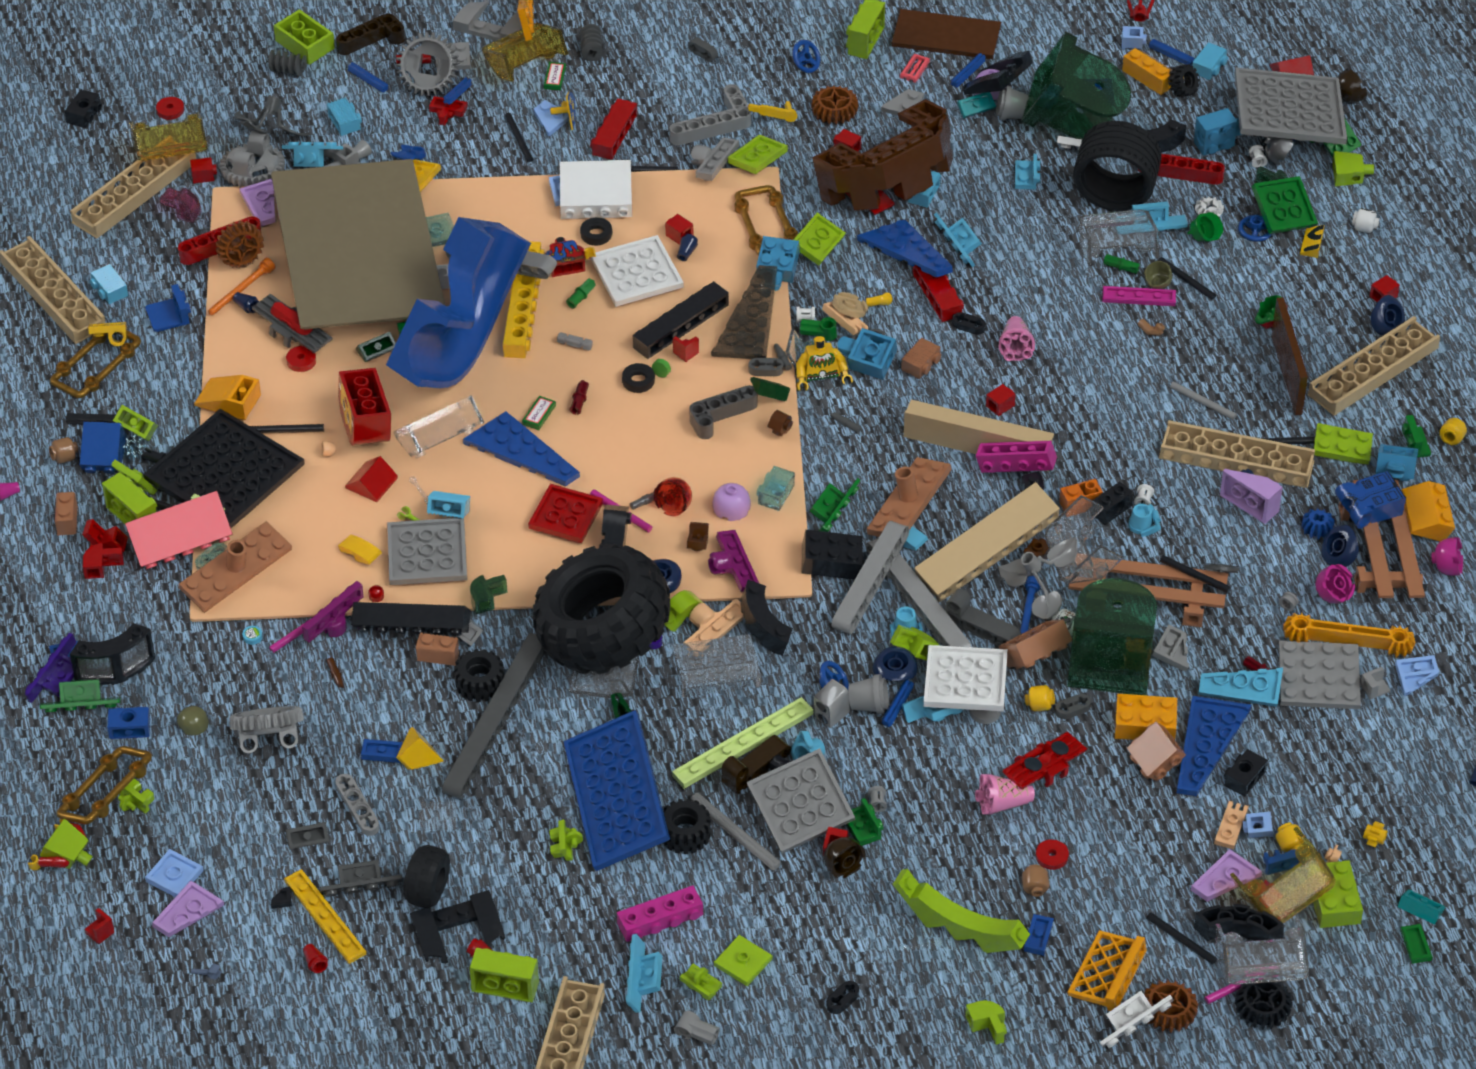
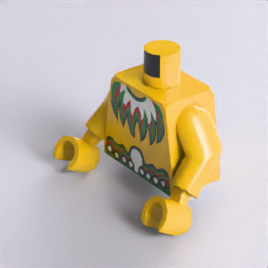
M815 337L814 345L806 346L804 353L801 354L796 363L797 379H799L796 383L798 391H800L801 383L804 384L805 391H807L809 385L806 381L840 376V373L843 375L841 381L844 385V378L846 376L850 377L851 383L853 382L852 376L847 372L849 369L845 357L837 348H833L831 343H825L824 337Z

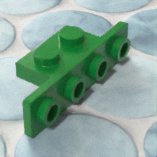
M859 478L850 485L845 494L831 483L826 486L809 510L824 522L818 531L828 532L833 526L831 521H836L842 513L839 511L841 507L844 509L850 502L848 497L850 495L853 497L858 491Z
M100 679L59 682L60 702L41 703L40 709H45V712L57 711V708L65 707L66 711L77 710V706H85V709L97 708V705L105 704L106 708L116 707L117 703L121 702V697L101 698Z

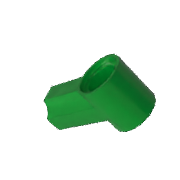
M830 317L823 318L821 321L802 319L800 334L822 336L825 338V341H833L837 337L836 321Z

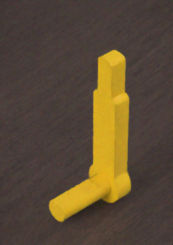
M786 101L785 109L763 104L748 105L749 111L759 113L760 115L784 119L787 122H794L797 119V113L792 109L789 101Z

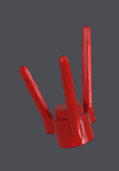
M1127 0L1130 18L1140 22L1149 19V13L1155 0L1150 1L1147 9L1142 5V0H1139L1138 5L1134 9L1130 0Z

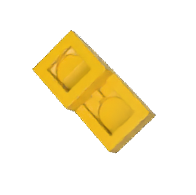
M352 534L338 545L341 552L354 555L357 562L368 565L382 554L381 550L376 546Z

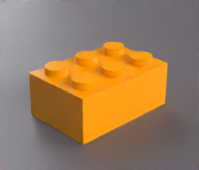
M1117 693L1115 739L1134 740L1142 735L1149 725L1155 722L1165 726L1175 739L1177 698Z

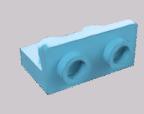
M1033 154V161L1015 160V189L1036 190L1037 183H1040V173H1037V171H1040V161H1037V154Z

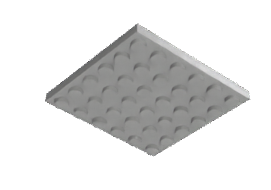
M1235 67L1234 76L1240 134L1346 145L1347 134L1339 78Z

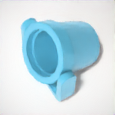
M1137 504L1134 506L1131 517L1128 520V527L1132 532L1141 534V537L1149 536L1161 529L1159 513L1151 504Z
M911 607L899 608L893 624H890L891 636H893L898 624L923 631L921 622L917 623L915 610Z
M800 731L791 747L793 760L819 748L823 755L825 754L823 742L818 738L811 739L808 731Z

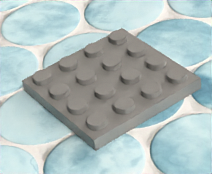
M464 518L387 522L390 585L467 580Z
M1279 641V668L1283 667L1280 686V706L1360 709L1358 644Z
M820 748L747 782V786L782 854L826 834L828 827L839 828L855 820V816Z

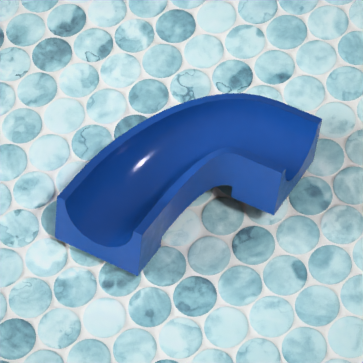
M458 217L443 249L451 255L448 264L450 305L445 306L439 301L417 299L386 366L418 387L448 388L460 382L470 372L480 356L531 243L501 223Z

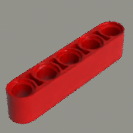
M1162 154L1158 172L1160 177L1214 185L1221 184L1224 180L1225 166L1220 162Z
M251 216L241 220L244 223L247 221L255 225L261 231L260 219L258 217ZM223 226L181 242L178 245L180 262L184 265H190L217 255L215 243L219 241L217 236L222 235L221 230L225 231L227 227ZM245 235V238L251 239V236Z

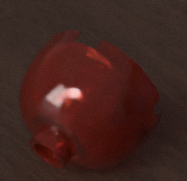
M666 478L657 485L653 492L656 506L658 508L661 507L666 511L664 514L669 516L682 514L689 508L692 502L691 487L681 478Z

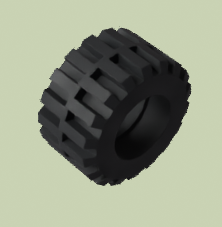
M474 649V652L468 651L466 655L462 654L460 660L455 662L454 675L457 692L461 693L464 699L468 697L469 701H473V699H476V702H480V699H484L485 702L489 701V697H493L504 678V667L500 657L492 651L487 652L485 649L482 651ZM475 674H486L481 677L473 676Z
M678 799V802L673 801L670 803V806L666 805L664 807L663 813L670 840L663 843L664 846L668 845L670 851L675 849V853L679 854L680 851H684V854H688V851L695 853L697 848L701 850L704 848V844H708L711 837V819L709 811L706 810L703 804L699 805V802L696 800L691 802V799H687V801ZM680 824H691V825H693V826L690 827V828H680V827H677V826L680 825Z

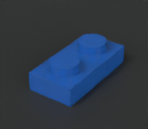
M364 739L361 760L401 763L396 757L403 742Z
M1033 914L1029 928L1030 936L1025 942L1024 952L1045 955L1054 918Z

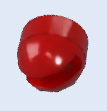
M374 585L369 589V599L372 602H380L384 599V590L381 586Z

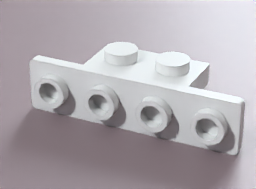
M1140 991L1108 1012L1106 1015L1117 1031L1100 1041L1103 1048L1105 1046L1111 1048L1119 1042V1037L1124 1034L1128 1036L1136 1031L1135 1026L1141 1022L1143 1024L1150 1022L1154 1018L1153 1014L1159 1010L1164 1012L1172 1006L1171 1002L1174 1001L1172 996L1169 995L1154 1006H1151L1143 992Z

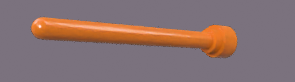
M267 257L262 260L259 268L213 305L208 310V313L214 315L229 303L237 292L241 293L261 275L271 273L276 268L274 262Z

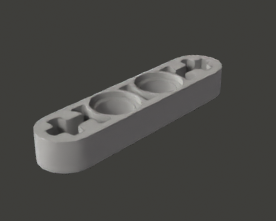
M349 774L339 775L335 781L336 789L360 830L367 836L377 834L379 831L378 819L355 780ZM344 781H345V783H348V788H349V789H347V790H346V786H345L344 784H341V783L344 782ZM351 795L359 797L355 801L348 800V797ZM360 809L367 811L364 815H358L356 812ZM366 820H368L370 825L373 826L372 828L367 826Z

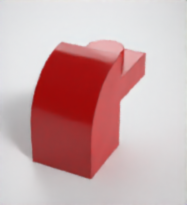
M94 519L87 520L82 534L91 543L90 547L103 543L104 549L122 548L123 552L129 538L117 526L104 530Z
M103 543L95 544L88 548L83 555L84 578H104V566L124 565L122 548L104 549Z

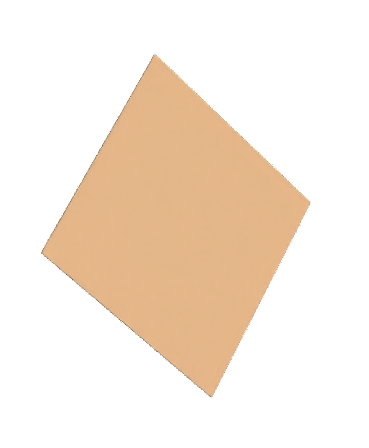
M765 167L757 174L750 173L741 168H722L712 181L696 178L697 169L631 172L632 217L604 218L612 225L613 234L607 243L597 246L589 245L581 238V225L590 218L561 219L560 206H555L549 185V177L559 175L432 179L420 194L436 265L449 264V258L443 249L458 217L501 223L527 241L541 242V249H544L545 253L550 250V244L555 243V239L558 237H564L565 241L574 240L578 246L584 249L594 247L595 252L658 235L684 282V288L615 307L591 259L585 260V272L552 277L550 274L548 279H541L540 286H537L539 288L538 299H535L537 301L536 312H533L535 314L534 325H531L533 327L532 338H529L531 340L530 351H527L526 358L504 357L503 353L504 334L512 291L511 285L493 329L476 363L460 382L448 388L416 386L386 366L392 351L367 362L356 351L357 345L389 331L395 342H397L399 338L397 323L405 322L407 319L320 328L330 335L332 340L315 352L316 364L312 369L306 372H296L288 367L286 355L290 349L303 345L291 340L290 348L284 346V336L276 332L277 336L275 338L270 336L269 328L272 323L256 312L246 313L233 299L214 315L208 313V310L254 273L259 268L260 262L266 257L274 262L276 268L271 273L261 275L241 293L255 296L259 302L267 295L272 294L290 308L296 307L274 194L276 222L261 227L264 247L260 248L262 253L257 254L258 259L254 258L253 264L249 262L247 267L241 265L240 269L236 266L232 268L224 264L218 257V254L209 257L202 390L209 379L215 377L245 375L259 379L261 396L246 420L239 419L240 421L249 426L324 424V431L262 433L302 457L305 464L231 528L233 535L229 536L230 540L219 543L218 540L211 542L212 546L203 550L200 547L193 549L192 574L227 550V545L230 541L242 539L266 521L292 545V550L205 613L190 600V621L314 617L320 609L325 608L335 597H338L348 586H351L356 581L363 585L364 597L359 602L462 605L471 611L532 609L536 600V592L540 586L545 585V577L552 569L557 570L563 564V560L571 555L575 557L583 553V549L595 546L596 549L599 548L602 539H605V536H602V524L606 505H602L582 543L529 529L528 523L550 484L561 487L565 486L546 479L545 475L538 472L535 474L529 472V469L526 467H517L500 460L492 453L487 451L481 452L473 445H464L463 439L505 411L522 424L523 418L539 396L556 401V407L540 430L528 426L525 427L580 472V477L565 488L590 494L595 489L618 505L629 506V512L652 526V530L648 533L632 522L628 524L625 545L642 552L652 560L669 559L678 564L682 574L681 583L674 592L670 593V599L677 593L687 590L694 593L702 602L733 601L735 598L741 600L743 592H740L734 576L731 573L714 575L710 572L708 565L710 554L722 551L716 538L717 532L736 530L759 583L766 586L765 599L811 597V574L801 573L802 542L805 529L807 530L788 282L782 281L780 289L775 292L765 289L764 279L757 278L756 265L759 256L755 250L749 247L750 236L742 215L735 211V194L740 190L771 185L776 191L781 193L779 168ZM239 186L213 188L210 231L252 216L240 194ZM766 192L742 197L749 202L748 214L756 234L761 235L762 238L763 236L784 239V227L777 210L769 204L770 193ZM676 214L693 223L694 236L698 239V246L687 261H681L677 258L680 245L666 236L665 223ZM598 228L590 230L592 234H601L603 232L602 229ZM228 250V253L234 254V251ZM588 278L594 280L596 286L587 295L588 297L583 299L576 308H570L566 300L571 297L575 289L580 287ZM714 281L729 292V305L679 338L682 341L685 339L691 340L695 336L699 338V353L687 362L673 353V343L649 359L633 348V334L700 291L704 286ZM442 289L445 306H449L451 302L450 289ZM562 332L566 333L567 336L570 334L582 337L583 340L585 338L593 341L591 350H585L583 347L577 348L566 345L567 343H558L557 336ZM776 343L786 353L792 365L790 370H785L784 368L780 376H753L748 370L749 361L753 358H778L774 349V344ZM657 359H664L671 366V372L666 377L661 378L655 374V383L646 392H631L622 383V373L631 364L643 363L652 368V364ZM376 367L391 411V438L388 442L352 446L340 413L338 397L339 372ZM634 375L632 380L643 381L645 376ZM751 377L780 383L790 388L787 401L758 395V406L754 410L714 422V434L709 439L699 438L690 423L689 407L692 403L744 386H753L750 381ZM581 380H585V382L589 383L586 394L587 400L583 403L581 413L577 415L576 412L575 415L569 410L573 401L572 395L576 392L578 383ZM201 408L200 425L216 412ZM776 410L792 417L793 425L787 433H783V436L772 433L773 429L767 427L772 414ZM323 441L335 444L336 449L333 455L322 456ZM379 456L398 475V479L378 502L345 488V485L366 461ZM727 483H737L748 491L751 507L746 517L740 520L728 521V518L722 517L721 519L714 513L713 497L720 486ZM662 490V496L651 503L634 510L630 507L631 502L640 499L642 496ZM787 490L781 503H777L771 494L772 492ZM439 491L470 496L469 513L464 517L467 580L390 585L387 522L412 521L408 518L401 520L397 517L398 512L406 515L401 510L404 506L409 507L411 514L419 520L454 518L453 516L447 517L442 514L439 516V514L435 515L434 513L432 515L427 513L428 496L430 493ZM690 522L709 524L706 550L694 551L687 548ZM352 534L373 544L381 550L382 554L368 565L357 562L354 555L341 552L338 545ZM374 585H379L384 590V599L380 602H372L369 599V589ZM621 597L607 600L598 606L615 605ZM353 607L345 613V616H352Z

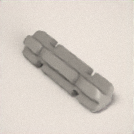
M562 332L557 336V342L561 344L567 343L566 345L577 348L583 347L585 350H591L593 341L585 338L583 340L582 337L570 334L567 336L566 333Z

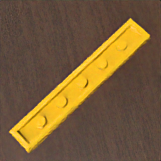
M302 869L284 878V882L288 887L290 886L291 891L348 964L367 955L360 942Z

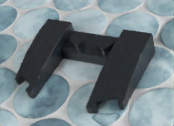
M1030 51L1012 54L982 69L981 72L986 69H996L1000 72L988 74L966 83L963 90L964 95L1002 91L1033 64Z
M489 890L470 895V901L432 912L430 907L410 913L411 924L426 962L429 961V956L442 957L441 963H448L438 931L477 921L483 939L491 949L494 948L491 942L500 936L503 940L505 939V934Z

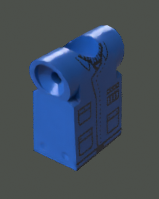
M1389 471L1358 480L1356 483H1343L1335 490L1336 496L1349 512L1350 518L1358 529L1364 528L1370 522L1375 523L1403 515L1406 497Z

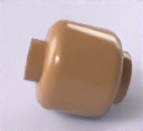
M69 437L54 440L51 446H49L51 459L59 464L73 461L76 453L79 451L77 443L73 442Z
M1037 864L1028 866L1022 873L1024 891L1034 897L1042 896L1050 886L1047 870Z

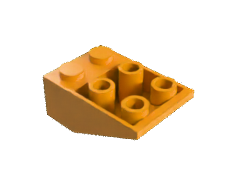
M245 375L210 378L195 401L194 406L214 412L222 409L235 418L246 420L261 396L259 379Z

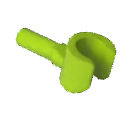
M407 506L401 508L406 515L402 512L397 513V517L401 520L406 518L412 521L419 520L411 514V510Z

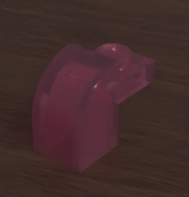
M168 187L160 197V204L176 209L178 219L193 223L201 213V205L198 198L184 187L181 191Z

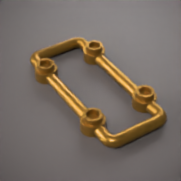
M771 185L744 189L735 194V211L742 215L750 236L749 247L755 250L758 256L763 238L761 235L756 234L748 214L749 202L742 197L769 192V204L776 208L785 230L784 239L793 240L798 235L797 230L790 226L783 209V195Z
M127 330V339L133 342L124 343L120 348V354L96 377H87L84 382L85 387L81 391H77L58 380L61 377L70 375L71 368L94 346L107 340L108 333H104V336L94 337L92 334V339L69 361H60L57 364L56 373L50 378L51 385L75 398H83L89 392L97 391L100 387L99 383L126 358H132L135 355V349L141 344L140 337Z
M120 746L111 754L104 755L100 759L101 765L74 793H69L63 797V804L56 813L57 817L84 825L92 823L97 817H106L109 814L108 805L134 778L140 779L146 775V765L151 761L152 754L146 750ZM122 754L142 758L129 765L130 771L103 800H98L92 804V811L87 816L67 812L68 810L75 811L80 807L79 798L105 771L112 772L117 768V759Z

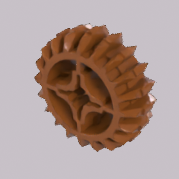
M834 85L832 87L826 86L825 89L820 88V91H816L812 98L811 108L814 116L817 117V120L821 119L822 123L828 121L829 125L831 122H834L836 125L838 122L844 124V121L849 122L857 114L858 99L853 90H848L847 87L842 88L841 85L839 87Z
M240 220L238 224L233 222L231 227L226 225L227 229L225 231L221 230L222 235L217 236L219 241L215 242L217 246L216 252L220 260L232 268L236 266L239 269L241 265L247 267L249 262L253 264V259H258L257 254L262 253L260 248L264 247L261 231L247 221L244 223ZM245 235H250L251 239L245 238ZM228 250L234 251V254L228 253Z
M1168 979L1166 983L1160 980L1157 982V985L1152 983L1150 988H1146L1144 993L1151 1006H1154L1153 1004H1157L1169 995L1172 996L1174 1001L1171 1002L1172 1006L1166 1011H1158L1153 1014L1154 1018L1147 1024L1153 1023L1154 1029L1160 1026L1162 1032L1165 1028H1168L1170 1033H1172L1173 1028H1176L1178 1032H1180L1182 1027L1187 1029L1197 1016L1198 1003L1196 1001V994H1192L1191 988L1185 989V983L1178 985L1177 980L1174 983H1170Z

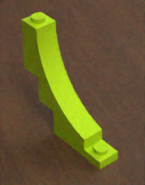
M902 869L892 884L925 927L945 926L955 940L974 939L986 953L1020 950L1030 936V933L1020 920L997 919L970 911L946 898L928 883H918L908 869Z

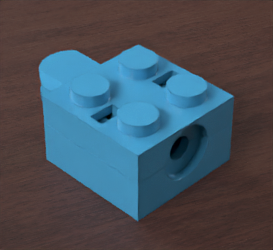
M1228 108L1196 117L1194 144L1203 156L1214 154L1223 149H1230L1235 146L1236 136L1242 135L1240 134L1239 118L1235 119Z
M763 236L756 268L757 278L764 279V286L768 291H778L782 281L793 283L800 254L799 241Z
M862 328L856 340L846 336L840 338L838 350L843 355L848 356L849 369L884 380L897 352V343L895 338Z
M1380 444L1376 474L1389 471L1393 478H1399L1401 481L1414 480L1418 449Z

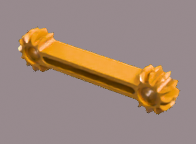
M1293 613L1292 616L1287 617L1283 625L1285 638L1299 643L1300 641L1308 642V640L1329 643L1358 644L1360 647L1388 650V655L1394 653L1396 658L1399 654L1405 658L1407 654H1411L1415 646L1413 632H1409L1408 627L1403 629L1401 625L1398 628L1392 625L1390 629L1314 620L1311 619L1310 614L1304 616L1303 613L1300 615Z

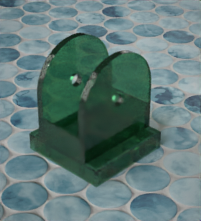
M1064 32L1034 73L1021 122L1034 128L1039 121L1075 139L1082 140L1085 133L1093 126L1106 121H1112V117L1118 116L1128 107L1131 100V89L1126 77L1115 65L1076 46L1078 37ZM1095 84L1100 85L1102 90L1098 89ZM1076 108L1082 109L1083 113L1078 112Z
M1108 578L1092 582L1081 591L1078 597L1073 625L1067 687L1147 695L1157 613L1156 599L1147 588L1131 580ZM1118 604L1122 607L1116 608L1113 605Z

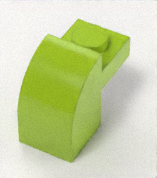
M683 590L670 599V615L668 622L664 623L665 626L672 632H675L683 621L690 617L694 607L704 602L690 591Z
M899 624L890 640L893 645L906 648L915 657L926 661L928 646H939L931 636L923 631Z
M987 1000L966 1004L965 1016L972 1032L989 1028L995 1044L1004 1043V1035L1007 1034L1004 1024V1009L997 1003Z

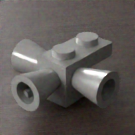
M360 140L354 148L345 143L342 145L343 150L324 149V156L334 159V162L322 167L360 164L359 159L371 155L372 150L364 140Z

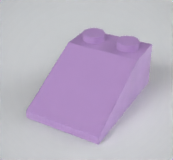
M1224 469L1220 496L1266 524L1279 512L1283 487L1268 477Z

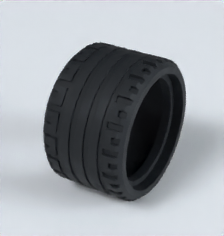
M1125 121L1099 123L1089 129L1082 138L1073 170L1074 184L1086 200L1100 208L1112 211L1132 210V205L1146 203L1153 194L1162 159L1161 148L1156 139L1147 130L1138 125ZM1102 157L1120 158L1130 162L1141 172L1130 175L1116 174L1099 166L1094 159Z

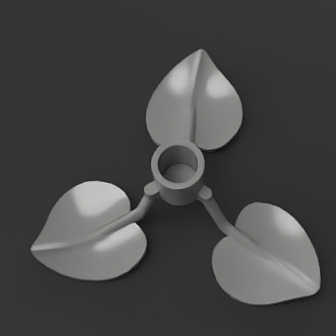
M1076 537L1062 541L1052 547L1047 554V558L1050 561L1043 559L1041 556L1036 557L1033 552H1026L1022 555L1021 559L998 567L1001 577L1011 587L1022 586L1026 582L1027 576H1030L1031 573L1034 575L1044 592V595L1038 596L1032 603V612L1037 618L1043 620L1050 619L1058 613L1062 606V597L1059 592L1052 591L1048 593L1037 574L1041 570V562L1048 565L1054 564L1057 568H1064L1072 564L1077 556L1078 541Z

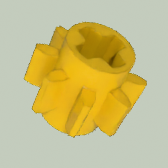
M1375 821L1373 825L1368 824L1366 826L1363 838L1368 840L1367 845L1376 848L1378 844H1384L1388 833L1387 830L1383 829L1385 824Z

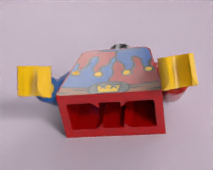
M564 237L556 238L555 243L550 244V250L545 253L557 261V266L551 273L552 277L585 272V260L596 257L594 247L584 249L578 246L574 240L565 241Z

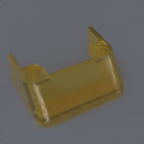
M534 23L535 33H532V40L525 41L523 29H520L482 48L483 55L498 78L513 81L512 74H514V68L535 58L545 57V59H551L557 53L568 55L561 29L542 23Z
M199 112L188 115L183 122L150 127L145 125V122L136 123L135 126L133 122L129 123L133 150L140 161L201 152L208 149L203 121Z
M1295 827L1294 831L1301 843L1295 851L1299 863L1268 886L1259 879L1251 880L1244 885L1234 873L1230 874L1239 893L1254 910L1259 912L1266 911L1282 923L1288 921L1331 890L1336 883L1332 871L1314 845L1298 827Z

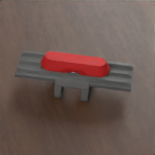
M272 294L267 295L252 307V310L272 323L269 328L270 336L275 338L277 336L276 332L284 336L283 344L287 348H290V342L293 340L315 353L332 340V337L320 328L301 329L296 307L290 308Z

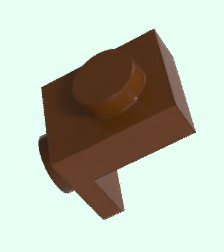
M690 522L687 548L694 551L706 550L709 536L708 523Z

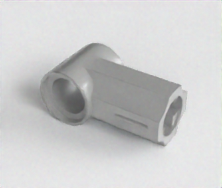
M684 1011L674 1028V1032L678 1036H685V1039L692 1037L713 1045L718 1038L720 1028L700 1020L698 1015L691 1011Z

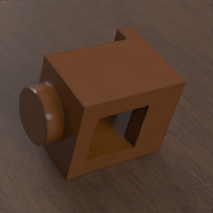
M1033 538L1028 547L1024 549L1023 554L1033 552L1036 557L1041 556L1047 560V554L1051 549V545L1043 538L1039 540Z

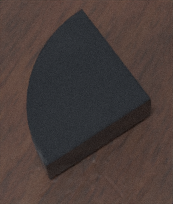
M290 886L281 889L272 898L271 909L292 906Z

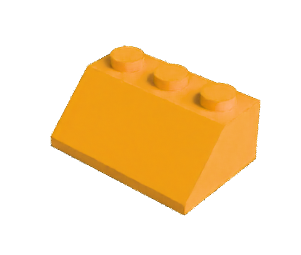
M1136 48L1123 56V72L1160 95L1171 88V85L1169 86L1170 80L1168 79L1171 76L1169 73L1172 69Z
M1427 481L1403 488L1401 491L1406 497L1404 508L1410 533L1436 541L1447 539L1455 529V524L1445 485Z

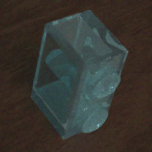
M773 466L772 470L767 472L764 483L759 485L757 489L758 504L780 511L795 486V472Z

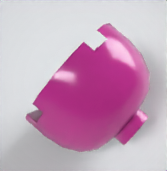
M1460 538L1443 539L1437 544L1435 552H1432V563L1436 564L1437 569L1445 575L1456 576L1462 574L1463 555L1460 552V549H1462Z
M1341 564L1330 565L1324 568L1318 574L1315 582L1318 595L1322 600L1332 604L1349 600L1355 590V584H1352L1350 579L1352 574Z

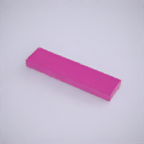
M1103 286L1102 302L1175 306L1176 290Z

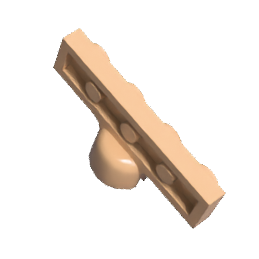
M735 598L720 612L713 611L705 603H699L691 611L689 620L699 630L684 641L682 647L696 659L744 619L743 613H741V602Z

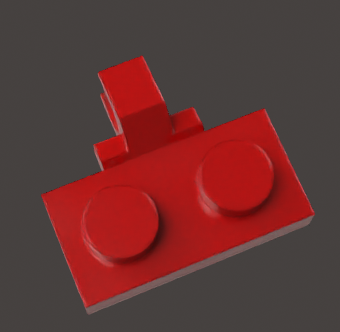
M434 96L429 105V112L437 113L439 125L445 126L448 118H453V116L463 117L468 104L465 101L455 100L452 104L448 105L443 102L444 98Z

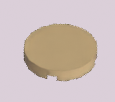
M841 292L833 297V307L846 316L861 318L868 311L866 302L864 300L861 302L858 300L859 297L854 294Z

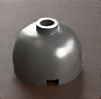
M1267 137L1264 143L1267 144L1265 153L1268 159L1279 166V160L1283 161L1293 146L1292 139Z

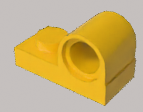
M126 322L89 324L88 326L89 334H93L94 337L104 336V333H108L109 342L114 346H121L126 341ZM119 332L123 338L119 341L115 340L113 334Z

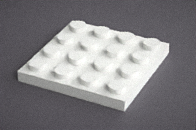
M658 235L595 252L596 257L590 258L615 307L684 288V282Z
M929 645L924 707L1004 712L1008 649Z

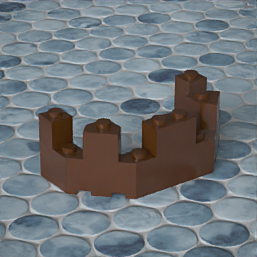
M925 99L898 113L899 120L912 126V128L861 154L843 143H839L812 157L821 200L831 206L836 205L846 198L845 193L850 192L854 211L879 209L880 198L878 190L893 188L896 196L903 200H908L933 186L931 170L935 172H949L953 160L949 141L951 130L947 109Z

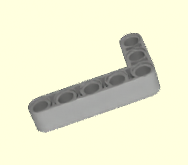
M729 84L724 87V103L728 110L673 123L670 126V142L674 145H682L749 128L751 126V111L748 110V104L740 88L735 84Z

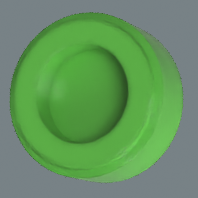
M657 359L652 364V369L658 377L664 378L671 372L670 364L664 359Z

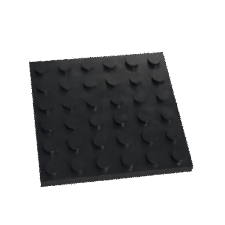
M219 409L147 470L143 477L146 481L181 503L191 500V496L193 497L194 494L203 496L217 491L222 506L225 508L224 511L230 528H232L298 471L305 462L302 457L224 410Z

